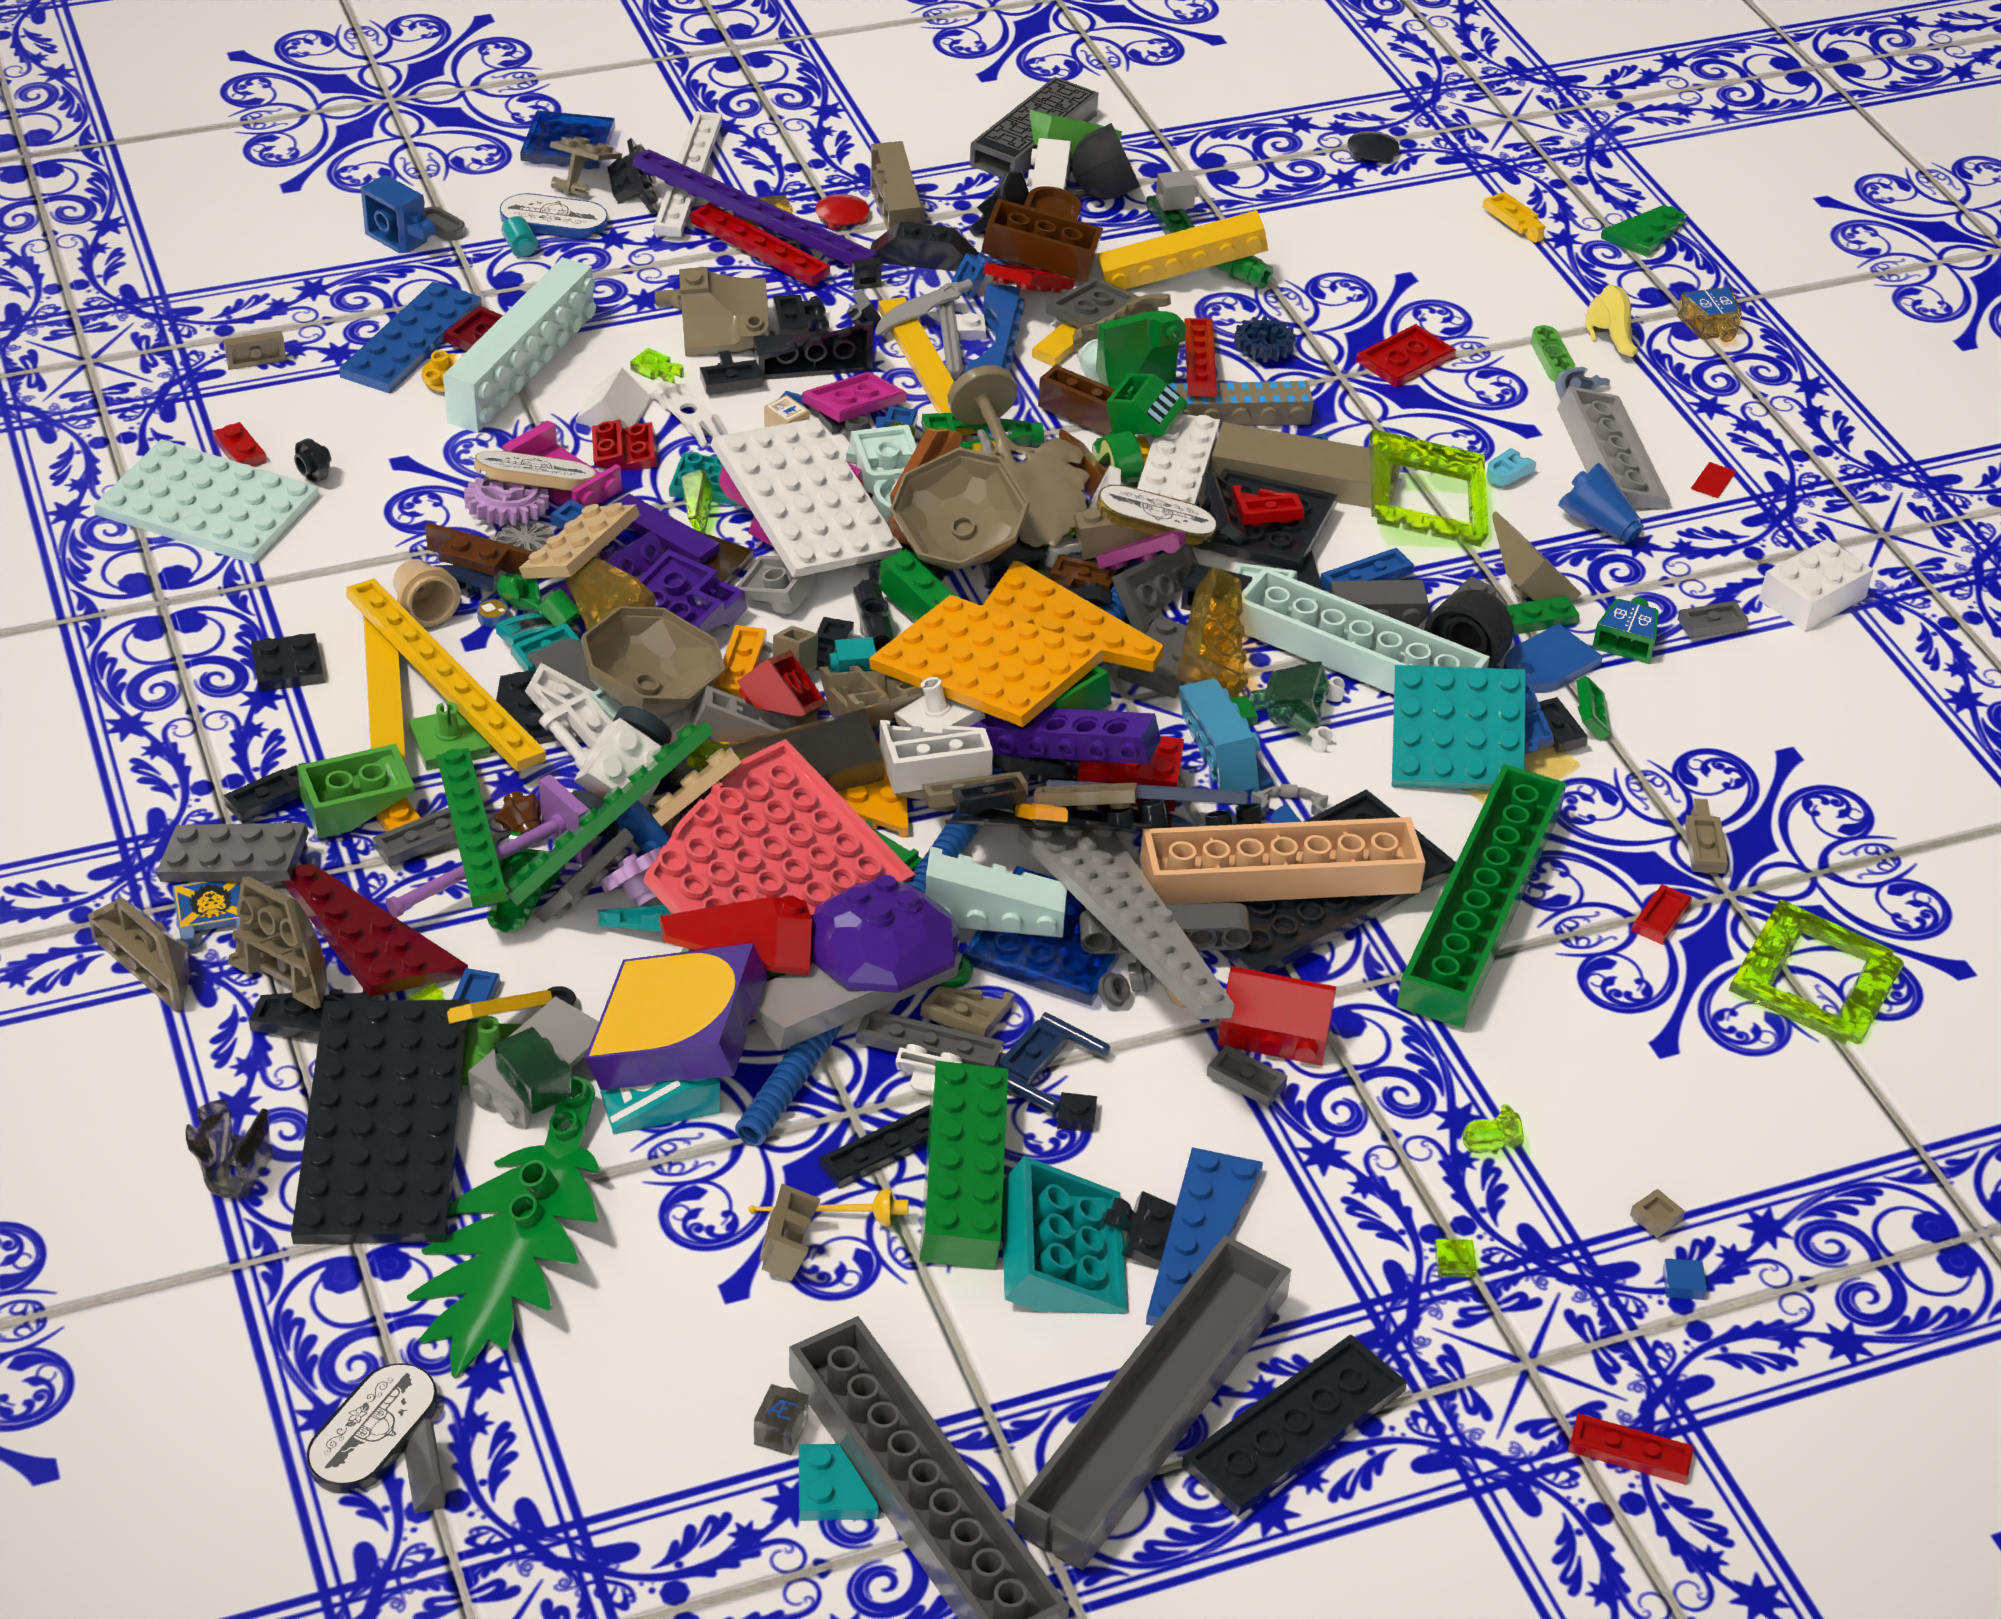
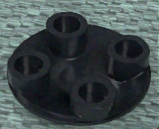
M1377 131L1355 133L1347 142V146L1352 152V159L1357 162L1373 160L1389 164L1393 162L1394 156L1399 151V143L1396 139L1388 134Z

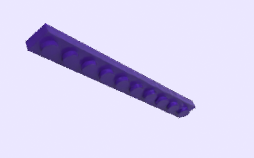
M650 149L634 156L632 166L642 170L644 174L656 176L670 186L680 187L692 196L702 197L714 206L732 211L735 216L748 218L760 227L772 229L778 232L781 237L794 239L806 248L816 249L824 253L827 258L840 260L850 268H852V260L876 258L877 252Z

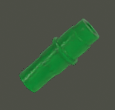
M1254 255L1215 265L1216 268L1227 273L1231 279H1239L1260 289L1266 287L1273 276V267Z

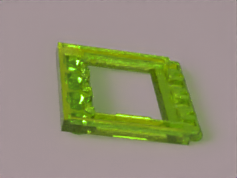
M1373 429L1369 436L1371 516L1377 518V524L1398 529L1400 523H1402L1403 530L1427 535L1430 529L1431 536L1455 541L1457 536H1459L1460 543L1481 547L1483 541L1489 535L1485 455ZM1388 463L1466 480L1468 484L1469 523L1389 505L1391 476Z
M1780 899L1734 976L1728 991L1843 1044H1846L1847 1041L1861 1044L1889 994L1894 981L1904 966V962L1901 958L1893 955L1895 950ZM1802 933L1866 961L1837 1016L1788 991L1786 993L1772 987Z

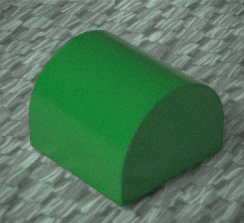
M562 589L551 593L538 606L542 614L554 627L563 623H567L569 627H574L583 616V612Z

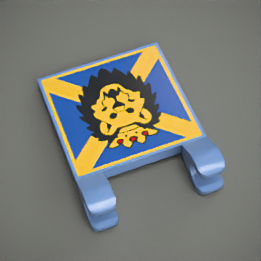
M242 881L193 882L172 886L180 939L186 944L189 952L197 951L195 931L237 925V929H239L241 919L236 911Z

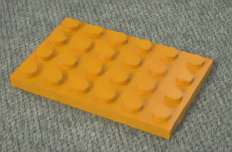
M949 595L869 658L870 669L921 688L923 680L930 677H938L942 681L945 698L1024 727L1103 661L1102 649L994 611L957 596Z

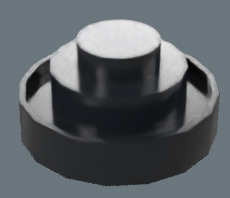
M311 438L297 442L295 445L294 462L301 475L314 483L326 479L329 474L330 462L332 461L329 450Z

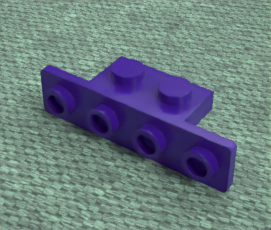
M649 532L627 546L615 547L614 544L607 545L597 553L598 557L591 561L589 560L571 577H565L567 582L555 588L553 592L562 589L576 606L583 610L646 572L665 551L655 532Z

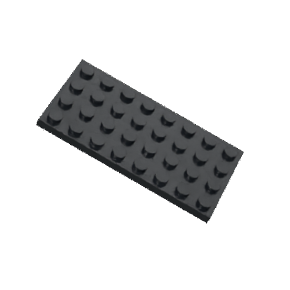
M1366 789L1303 822L1400 818V816ZM1415 829L1426 862L1420 891L1422 892L1448 878L1456 861ZM1418 893L1223 902L1240 903L1247 907L1252 941L1242 949L1218 951L1236 967L1272 973Z
M469 999L324 1001L291 1231L293 1244L447 1241L469 1020L449 1024L447 1011L451 1008L469 1004Z

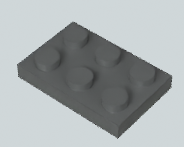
M1095 277L1047 302L1046 313L1056 317L1058 321L1067 322L1081 328L1111 315L1139 296Z
M1158 616L1144 633L1164 645L1163 657L1155 670L1149 672L1120 665L1117 678L1176 698L1179 694V686L1186 684L1213 646L1214 635Z
M623 828L592 855L534 914L543 923L553 915L560 919L572 906H575L589 893L588 890L592 886H595L609 873L608 870L613 865L615 866L628 854L629 851L625 846L634 836L626 828Z

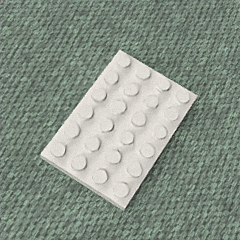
M819 418L713 437L711 442L712 449L793 578L886 559L902 550L899 541L893 537L886 521Z

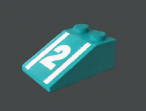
M718 1077L689 1081L667 1080L650 1085L601 1090L599 1087L613 1134L720 1113V1082Z

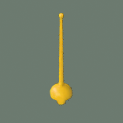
M883 1189L875 1196L873 1203L819 1205L815 1212H873L875 1219L881 1225L892 1226L893 1215H909V1200H893L892 1189ZM751 1205L748 1211L750 1213L755 1211H773L775 1206L755 1207Z

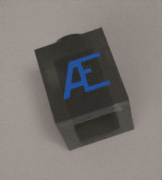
M771 1384L754 1418V1445L791 1456L808 1421L809 1395L801 1393L794 1388H784Z

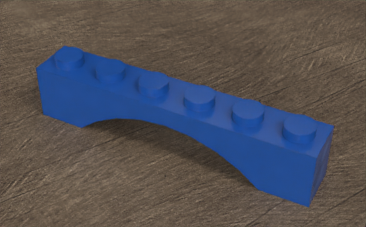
M987 283L983 301V314L985 325L995 337V342L988 351L967 363L965 373L973 368L984 365H996L1010 371L1014 347H1016L1017 335L1021 326V315L1023 316L1025 299L1020 298V288Z

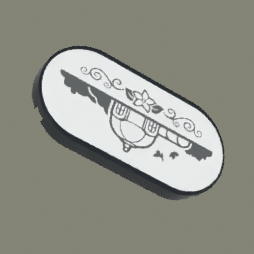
M403 1363L386 1365L367 1375L311 1439L307 1449V1463L313 1480L320 1487L335 1493H349V1489L360 1487V1490H363L379 1481L405 1451L407 1442L425 1419L431 1420L437 1409V1388L433 1378L420 1367Z

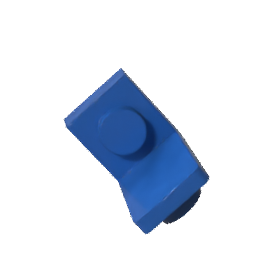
M966 253L951 282L959 283L970 279L973 289L964 294L975 297L987 275L984 274L986 262L1010 264L1002 259L993 261L990 257L981 253L978 256Z

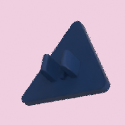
M434 565L447 570L458 582L460 590L466 588V583L470 584L471 590L469 594L471 596L478 594L481 589L493 591L494 576L456 565Z

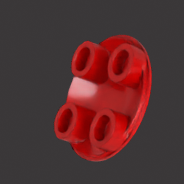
M835 194L821 199L816 204L815 211L819 218L827 222L829 229L839 230L845 225L866 224L868 222L869 205L857 196Z

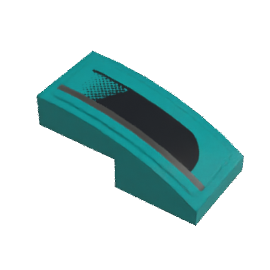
M540 613L523 614L495 624L496 634L510 647L513 644L554 628L551 622L546 617L543 618Z

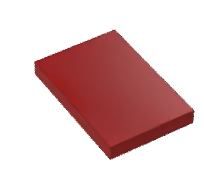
M1414 324L1357 353L1356 362L1397 388L1455 358L1456 349L1417 324Z

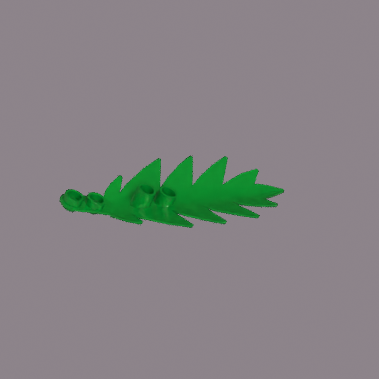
M573 1076L561 1084L555 1112L549 1121L550 1128L545 1145L526 1147L494 1161V1165L498 1168L519 1167L511 1169L471 1189L450 1203L449 1214L496 1215L474 1222L447 1235L446 1242H433L421 1250L424 1255H478L434 1277L407 1295V1299L411 1302L465 1295L438 1316L419 1338L422 1344L452 1338L450 1350L451 1375L455 1379L474 1361L488 1341L493 1342L503 1350H507L510 1347L514 1329L513 1298L546 1312L552 1309L549 1288L543 1272L534 1258L574 1266L580 1262L576 1249L565 1229L554 1217L592 1224L597 1223L599 1220L594 1198L583 1175L578 1171V1169L598 1173L601 1170L595 1157L588 1150L580 1148L595 1097V1089L591 1082L586 1079Z

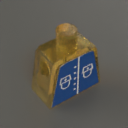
M1731 287L1683 292L1677 317L1699 338L1711 339L1720 337L1723 342H1730L1735 338L1742 315L1741 308Z

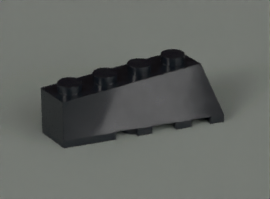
M873 321L835 331L755 336L754 360L757 361L763 380L870 372L873 368Z

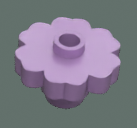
M661 847L639 858L634 853L618 862L617 864L620 868L599 881L605 893L607 894L623 887L631 901L635 900L638 907L656 898L657 896L646 886L643 880L652 862L656 861Z

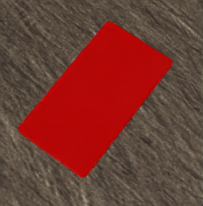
M1709 462L1691 489L1719 498L1736 471Z

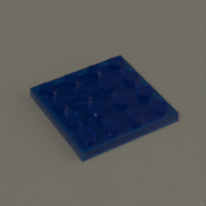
M1016 866L1013 874L1022 875L1024 872L1058 881L1056 878ZM1067 889L1063 937L977 930L964 950L962 957L967 958L975 968L1092 1006L1099 994V979L1104 974L1111 973L1122 953L1091 954L1082 948L1079 917L1087 908Z

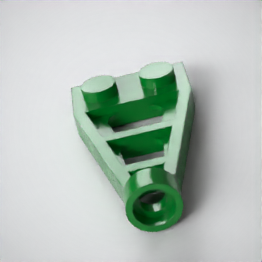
M952 413L922 414L921 424L924 433L926 429L938 430L939 428L956 431L957 428L974 429L977 431L983 429L991 442L994 441V438L991 439L988 430L990 429L987 423L968 425L957 420ZM999 418L1005 432L1009 433L1008 438L1017 446L1028 444L1030 447H1034L1044 443L1042 423ZM980 439L971 442H961L960 447L972 450L973 444L981 442Z

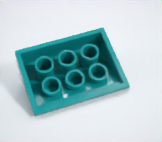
M1024 1156L1003 1179L1004 1300L1038 1312L1124 1314L1127 1311L1124 1256L1121 1255L1123 1250V1231L1119 1228L1110 1227L1103 1222L1107 1209L1112 1207L1114 1198H1120V1192Z

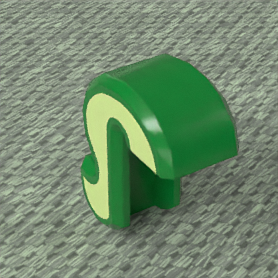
M1133 432L1105 434L1103 438L1095 440L1092 446V454L1100 464L1104 466L1110 460V466L1121 469V482L1124 484L1140 481L1144 464L1138 439Z

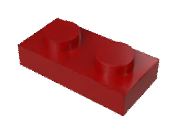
M241 422L229 424L213 431L215 443L229 460L252 467L266 463L264 450Z

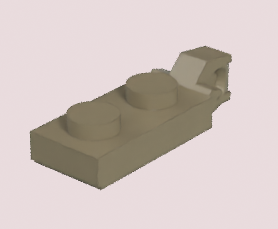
M1694 798L1693 810H1691V815H1686L1685 822L1692 872L1725 874L1728 861L1721 819L1717 816H1710L1708 799Z

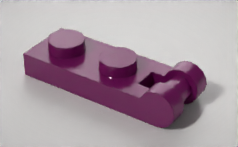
M1172 530L1103 551L1096 557L1099 569L1109 566L1111 571L1127 566V561L1138 558L1139 562L1155 558L1157 551L1164 550L1166 553H1175L1185 544L1186 535L1181 530Z

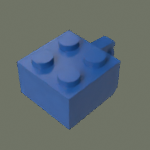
M386 174L360 187L364 227L367 236L397 253H408L427 243L428 237L436 234L435 224L425 217V201L421 193Z

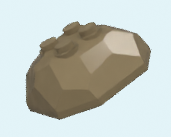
M959 447L905 472L890 511L918 559L925 563L953 570L989 562L1015 544L1022 530L1030 505L1029 500L1001 456Z
M619 606L585 632L581 638L590 681L620 705L635 706L655 716L683 709L700 696L706 686H712L725 673V666L717 639L666 608Z

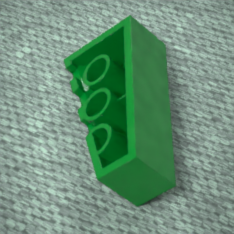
M907 549L881 561L879 576L881 591L914 622L949 595L956 596L940 581L929 563L918 559L915 553Z

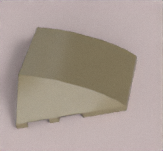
M849 666V672L831 673L829 667H819V674L829 711L848 732L879 725L880 720L889 721L894 719V712L924 696L923 690L919 687L877 671H863L859 666Z
M249 876L242 878L236 911L241 920L239 929L234 930L232 934V939L237 941L235 953L229 955L228 964L247 974L262 970L292 986L293 998L314 1009L321 1007L327 987V973L322 948L307 914L293 898Z

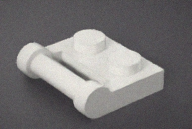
M585 691L546 712L540 718L539 723L545 730L550 729L575 759L574 764L580 770L603 729L612 721L589 693ZM565 719L590 749L584 751L561 724L560 720Z

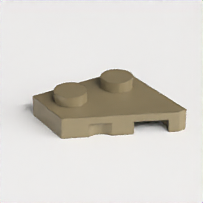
M937 986L922 1003L920 1015L959 1031L987 1037L1013 1006L1015 994L1003 992V999L982 997V990H959L951 987Z

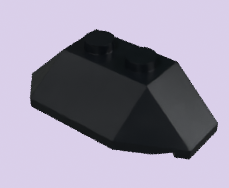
M906 221L899 222L873 241L870 250L877 252L876 258L879 257L882 264L957 271L966 253L975 256L979 254L958 227Z

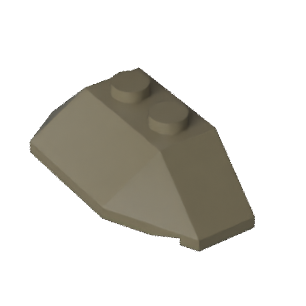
M122 897L88 914L92 939L176 1013L181 1011L191 974L188 961L190 952L186 944L180 939L176 940L161 922H155L146 913Z

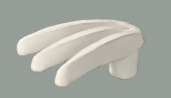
M1063 536L1061 541L1057 543V546L1052 547L1050 545L1047 549L1049 552L1045 565L1053 568L1058 555L1080 552L1077 540H1072L1071 536Z

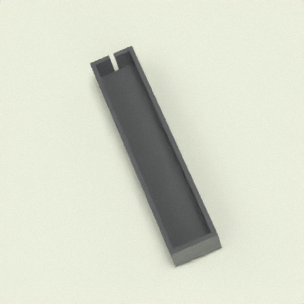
M1224 1235L1016 1501L1014 1531L1044 1549L1049 1543L1052 1544L1053 1554L1084 1570L1270 1322L1274 1314L1288 1298L1292 1269Z

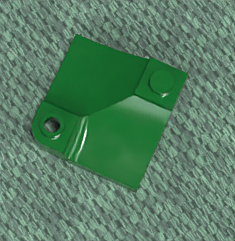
M1151 311L1099 323L1096 373L1101 377L1100 383L1116 389L1128 373L1156 374L1166 384L1174 383L1176 379L1179 342L1185 341L1186 324L1172 312Z

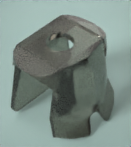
M225 1099L208 1102L196 1109L200 1120L199 1128L196 1129L190 1124L186 1125L185 1136L188 1150L198 1160L203 1172L204 1183L209 1192L224 1198L246 1197L250 1194L272 1158L268 1110L262 1108L245 1136H240L232 1132L231 1112ZM233 1165L238 1176H233L229 1173V1169Z

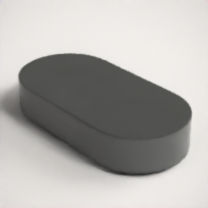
M439 207L425 208V217L435 224L436 236L444 240L453 241L465 235V223L463 220Z

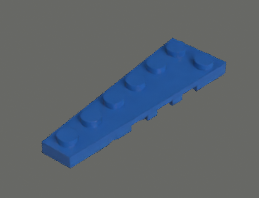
M1192 1147L1148 1307L1145 1325H1155L1224 1235L1230 1236L1239 1221L1245 1204L1248 1203L1261 1177L1263 1162Z

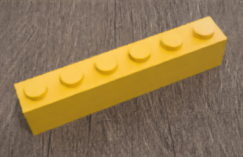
M1255 210L1105 251L1097 255L1103 280L1126 290L1269 250L1264 225L1258 211Z

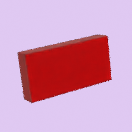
M1661 884L1634 921L1632 932L1663 945L1691 906L1693 897Z

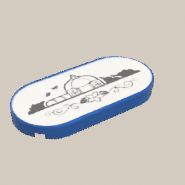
M523 193L505 199L500 205V219L502 222L510 217L520 216L527 221L533 233L584 239L591 237V233L596 231L597 234L602 233L608 225L606 209L598 203L587 200Z

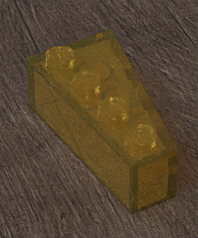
M1212 567L1198 585L1175 678L1188 684L1216 678L1221 687L1228 690L1230 698L1237 697L1249 682L1248 673L1244 671V663L1247 661L1246 650L1243 649L1242 645L1245 630L1240 619V615L1243 612L1240 579Z

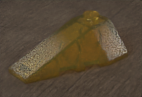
M595 556L574 575L564 577L587 631L619 606L656 607L654 593L642 582Z

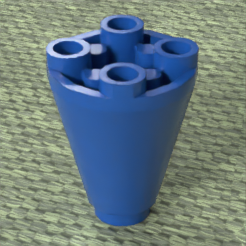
M1600 463L1593 466L1588 473L1584 470L1579 472L1572 480L1573 489L1565 494L1558 503V506L1568 515L1620 541L1632 542L1644 528V525L1640 522L1641 518L1610 472Z

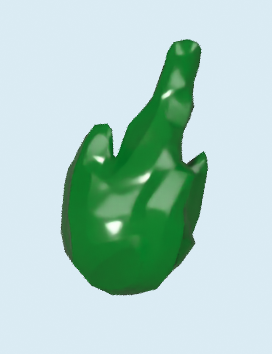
M501 574L496 585L499 596L516 609L523 610L525 613L534 609L544 618L545 616L538 608L542 600L537 579H523L522 575Z

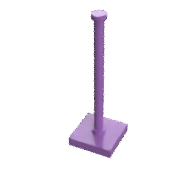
M549 774L539 779L542 825L496 847L498 862L548 836L555 840L557 836L570 829L573 832L581 825L578 819L590 809L552 775ZM592 841L573 857L581 866L593 855ZM463 865L398 898L395 896L388 898L386 905L393 917L397 918L404 914L405 909L466 879Z

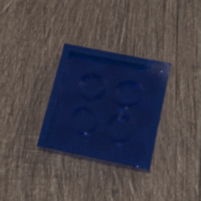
M537 110L520 151L521 161L532 164H555L560 167L570 166L572 153L551 148V142L561 141L562 137L574 139L577 136L589 139V144L597 146L598 143L609 145L615 129V118ZM586 158L583 168L600 169L603 160L597 161Z

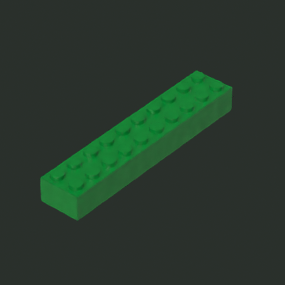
M1502 765L1402 975L1396 1007L1464 1029L1560 815L1566 782L1510 765Z

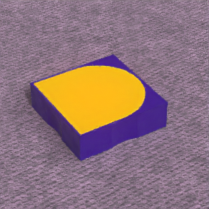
M754 944L623 959L585 1057L600 1089L608 1090L644 1086L667 1080L689 1081L734 1076L747 1040L748 1024L757 1010L768 977V973Z

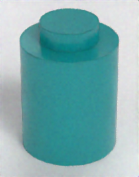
M514 216L503 223L501 228L502 235L514 255L528 257L536 251L538 240L524 218Z

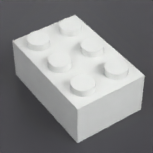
M1826 539L1766 571L1759 600L1805 632L1865 599L1874 569L1836 543Z

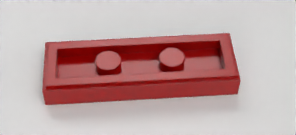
M1577 1413L1568 1452L1684 1485H1686L1694 1446L1579 1413Z

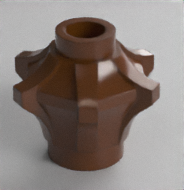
M513 791L504 797L502 809L493 816L495 822L501 824L503 829L524 834L541 825V803L537 801L536 794L531 793L525 796L521 791Z

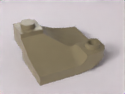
M707 267L679 269L685 356L718 354V351L729 350L730 353L745 351L754 348L755 336L770 335L766 278L725 276L708 271Z

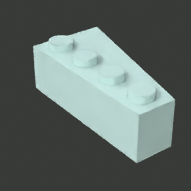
M930 846L925 895L943 906L955 917L958 928L1063 937L1067 888L1060 881L1024 872L1022 875H1016L1006 870L1005 866L994 863L992 867L972 863V857L961 854L958 855V858L942 854L943 849Z

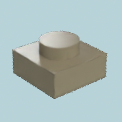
M1656 1189L1632 1206L1630 1216L1658 1238L1683 1221L1685 1210L1659 1189Z

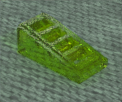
M701 469L682 475L681 479L688 519L693 529L706 533L713 486L705 470Z

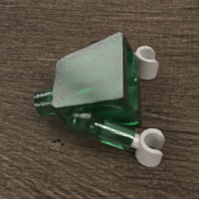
M1322 661L1299 664L1295 667L1272 672L1267 688L1252 690L1250 701L1254 709L1266 708L1270 721L1273 724L1289 726L1303 736L1308 734L1313 737L1311 741L1312 748L1317 752H1325L1331 741L1332 732L1328 727L1320 726L1315 728L1313 725L1320 723L1327 698L1333 702L1342 701L1345 693V683L1340 677H1332L1329 680Z

